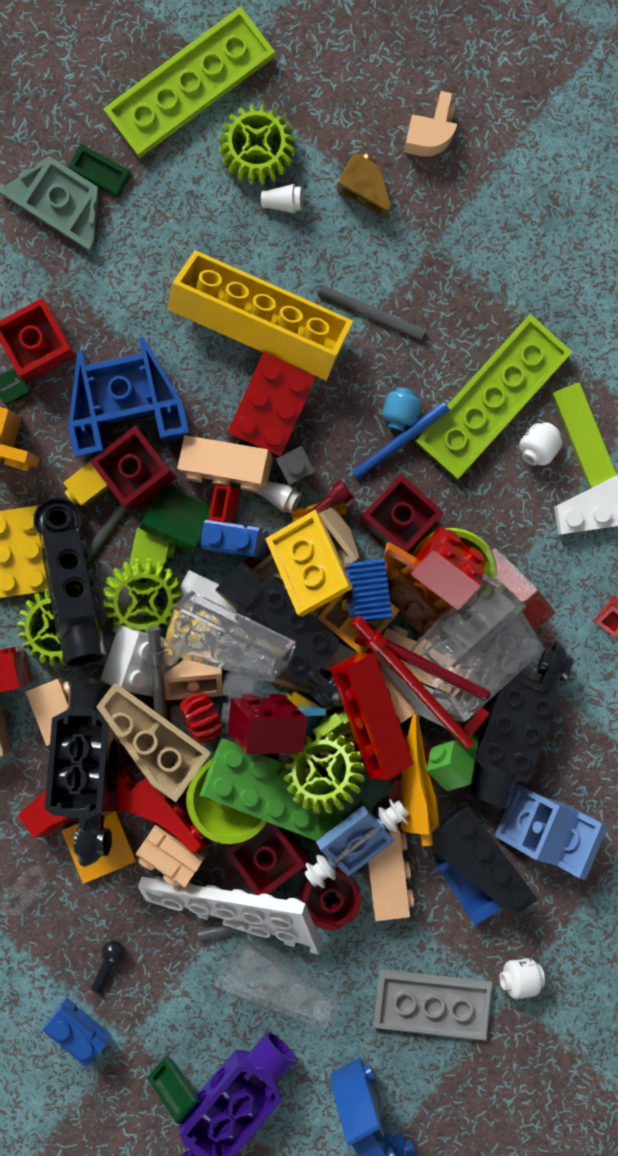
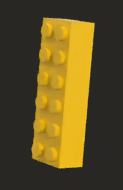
M194 250L173 281L167 310L257 349L260 352H265L326 381L343 349L353 324L351 319Z

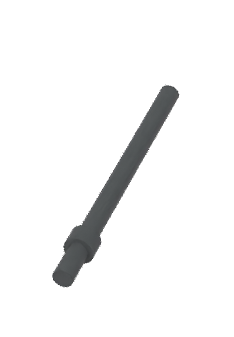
M150 626L147 628L149 648L146 650L147 662L151 664L154 709L156 713L167 720L163 675L165 651L161 647L160 628L158 626Z

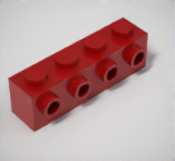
M375 653L355 654L330 667L369 778L389 780L412 766L413 761L410 755V748L405 741L400 726V719L396 715L390 691L386 686L381 672V665Z

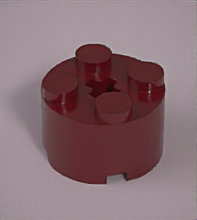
M338 866L334 868L336 879L332 880L328 877L324 880L325 888L319 885L314 887L306 876L300 888L301 901L306 904L313 924L325 930H337L352 922L361 906L360 892L352 875L347 876ZM334 892L336 897H330L329 901H326L325 895Z

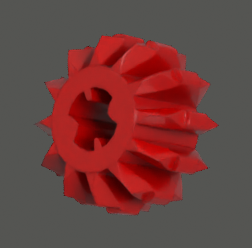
M195 693L181 701V714L192 738L197 743H207L222 734V726L215 706L206 693Z

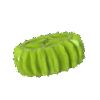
M251 104L249 112L245 113L244 109L240 107L238 109L239 117L230 114L229 121L231 124L223 123L222 130L224 133L219 135V142L222 143L218 147L219 153L224 155L222 163L223 165H229L228 171L231 175L238 172L237 178L240 182L246 175L250 185L254 183V178H259V182L263 186L265 184V176H268L274 182L276 180L275 171L283 176L285 174L284 166L290 167L292 164L290 156L295 155V148L292 146L295 144V136L290 135L292 133V126L290 124L285 125L286 117L284 115L276 118L277 110L275 108L266 113V106L264 104L261 105L260 111H255L254 105ZM251 126H264L261 129L251 128ZM240 134L245 145L242 147V152L237 155L234 150V142ZM276 134L281 145L278 153L274 156L269 144L272 142V137ZM252 142H255L257 145L252 147ZM258 159L263 161L264 163L252 164L250 162Z
M136 558L134 560L135 566L130 567L128 562H124V571L122 572L120 569L115 568L113 574L116 578L108 577L106 583L109 587L103 588V595L106 596L103 599V606L108 608L106 610L107 617H114L112 621L115 627L122 624L137 631L144 630L147 634V628L150 626H158L160 631L162 630L161 623L170 626L171 620L168 616L177 617L178 611L175 608L182 605L181 599L177 598L182 595L181 588L176 587L179 584L178 578H171L173 573L170 568L162 571L163 563L161 562L152 567V560L149 558L145 561V565H141L140 560ZM138 578L150 579L145 583H139L135 581V579ZM125 586L130 598L126 601L127 605L122 608L118 602V597ZM163 586L166 590V597L162 606L159 607L154 598L159 594L158 590ZM137 594H143V597L144 594H147L148 600L142 601V598L138 600ZM139 612L149 613V615L137 616L136 614Z
M46 589L45 598L40 593L34 595L37 604L31 600L25 603L30 612L26 610L20 611V615L25 617L26 621L17 622L18 627H25V632L19 633L18 638L27 637L28 641L22 647L23 649L33 647L29 654L32 658L41 653L40 663H45L50 656L51 666H56L59 658L62 665H65L62 650H52L41 643V641L52 637L60 644L56 632L47 633L54 626V617L49 606L51 604L49 591ZM40 611H42L43 614L41 616L44 619V626L36 634V619Z
M317 732L316 741L310 736H306L307 745L304 746V751L298 752L297 755L289 753V757L294 761L293 763L285 764V768L292 772L284 776L285 781L291 783L287 790L289 793L295 794L293 798L298 804L303 802L302 807L306 810L313 807L314 812L317 814L322 812L323 807L328 814H332L334 804L339 810H343L344 804L342 801L344 799L349 803L354 801L353 797L350 796L352 791L361 793V789L355 784L356 782L361 783L365 781V777L358 774V772L365 769V765L358 762L362 756L358 751L354 752L355 745L352 742L346 744V738L342 735L336 739L335 735L329 732L324 739L322 733ZM325 751L336 752L334 755L330 754L324 759L315 757V755ZM346 762V774L341 783L338 774L343 768L342 764ZM309 763L311 771L306 778L307 782L304 784V771ZM318 764L323 769L326 768L332 781L327 777H323L321 770L317 767ZM326 786L332 787L335 790L326 795L312 794L315 790L319 791Z

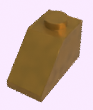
M354 152L338 180L337 191L386 219L391 204L380 166L376 164V161L367 154L360 155Z

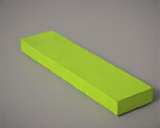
M580 382L553 392L551 394L589 489L616 476V471Z

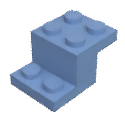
M517 784L510 806L505 809L495 837L537 861L557 865L574 876L586 880L608 825L565 803L544 797Z

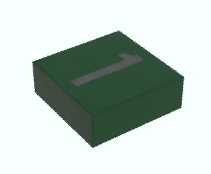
M14 368L0 374V397L4 405L7 406L32 393L27 383L18 376Z

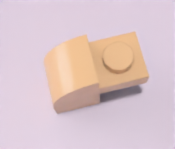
M440 92L434 119L412 114L404 153L428 157L441 153L449 146L457 124L451 123L455 105H450L452 93Z

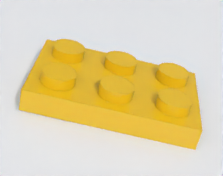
M38 506L0 511V598L45 592L48 589L40 537L33 523L34 513Z
M316 510L266 538L297 615L303 617L353 589L322 517Z

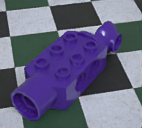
M266 1032L250 1052L236 1049L199 1091L197 1096L201 1101L200 1105L183 1124H179L183 1145L190 1149L181 1156H235L282 1102L278 1082L296 1062V1057L289 1046L274 1033Z

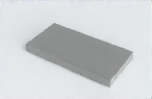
M379 969L373 1029L487 1041L493 983L492 981Z

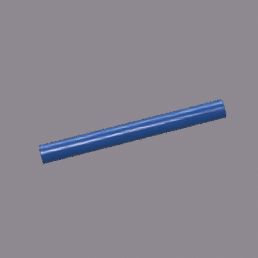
M444 401L414 425L410 426L352 471L354 476L360 480L450 411Z

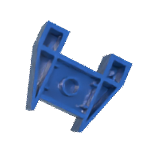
M139 337L142 353L89 364L88 357L82 350L77 351L68 430L74 457L80 462L92 460L107 448L103 426L155 415L159 435L164 444L184 440V435L192 436L187 410L144 337Z
M359 1057L330 1074L331 1087L345 1140L348 1146L352 1145L357 1156H419L411 1138L406 1140L402 1132L394 1136L383 1132L381 1128L383 1122L378 1112L374 1081L377 1078L370 1064L364 1065Z

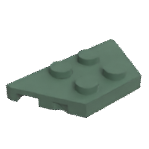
M50 156L38 162L34 168L26 169L18 174L19 178L5 186L3 183L0 185V195L90 253L93 251L100 193L97 186Z

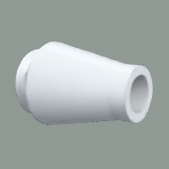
M291 184L271 190H262V208L296 214V211L303 210V188Z
M269 480L267 489L258 488L257 490L258 495L264 497L283 513L286 511L292 513V509L297 508L302 495L301 492L296 491V487Z

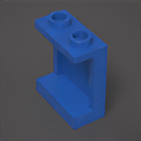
M437 855L438 859L434 861L436 866L443 874L474 925H477L503 908L445 859Z

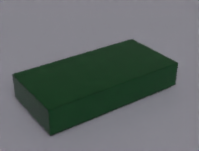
M80 144L67 167L116 198H119L132 175L130 170L83 144Z
M165 1056L147 1077L176 1124H183L200 1105V1099L170 1057Z

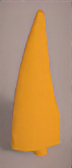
M416 713L413 714L406 741L410 748L413 765L403 770L401 777V803L410 814L406 817L409 823L406 824L401 821V829L405 832L420 834L421 845L431 846L433 845L432 832L440 826L438 803L430 775L426 772L427 762L424 754L419 716Z

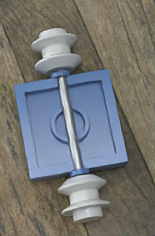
M389 799L390 807L386 810L379 807L380 819H376L363 805L316 841L320 850L328 858L317 855V863L315 865L306 863L308 870L305 872V875L314 887L319 885L325 888L324 880L326 878L336 879L334 868L337 866L347 876H350L392 844L395 840L387 828L398 832L397 824L399 822L409 823L406 817L410 814L400 800L394 803L392 799Z

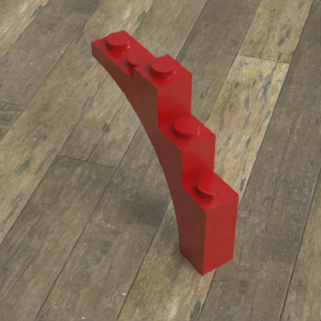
M118 769L116 811L136 814L159 824L176 836L192 854L202 852L209 845L205 840V836L196 829L187 817L188 810L181 801H173L152 786L146 777L135 786L136 780L127 770ZM46 790L17 815L33 838L47 837L63 824L76 819L65 818V816H53L46 811Z

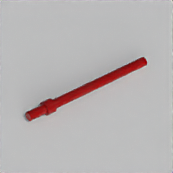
M361 616L355 618L352 625L366 639L365 644L372 652H377L465 749L472 747L474 741L387 646V640L379 631H374Z

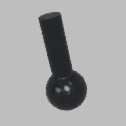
M109 941L102 948V958L104 960L91 986L94 992H102L113 965L119 963L124 957L125 949L119 941Z

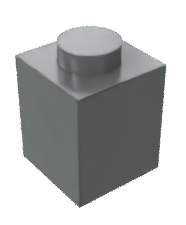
M302 446L276 459V463L289 486L315 473Z

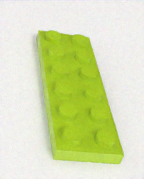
M240 6L103 108V110L140 159L275 58V51Z
M529 314L447 405L450 411L430 425L417 438L415 443L453 478L459 479L569 357L572 351L535 317Z

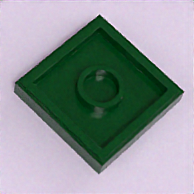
M165 486L142 520L140 529L193 553L201 539L203 524L209 518L211 506Z

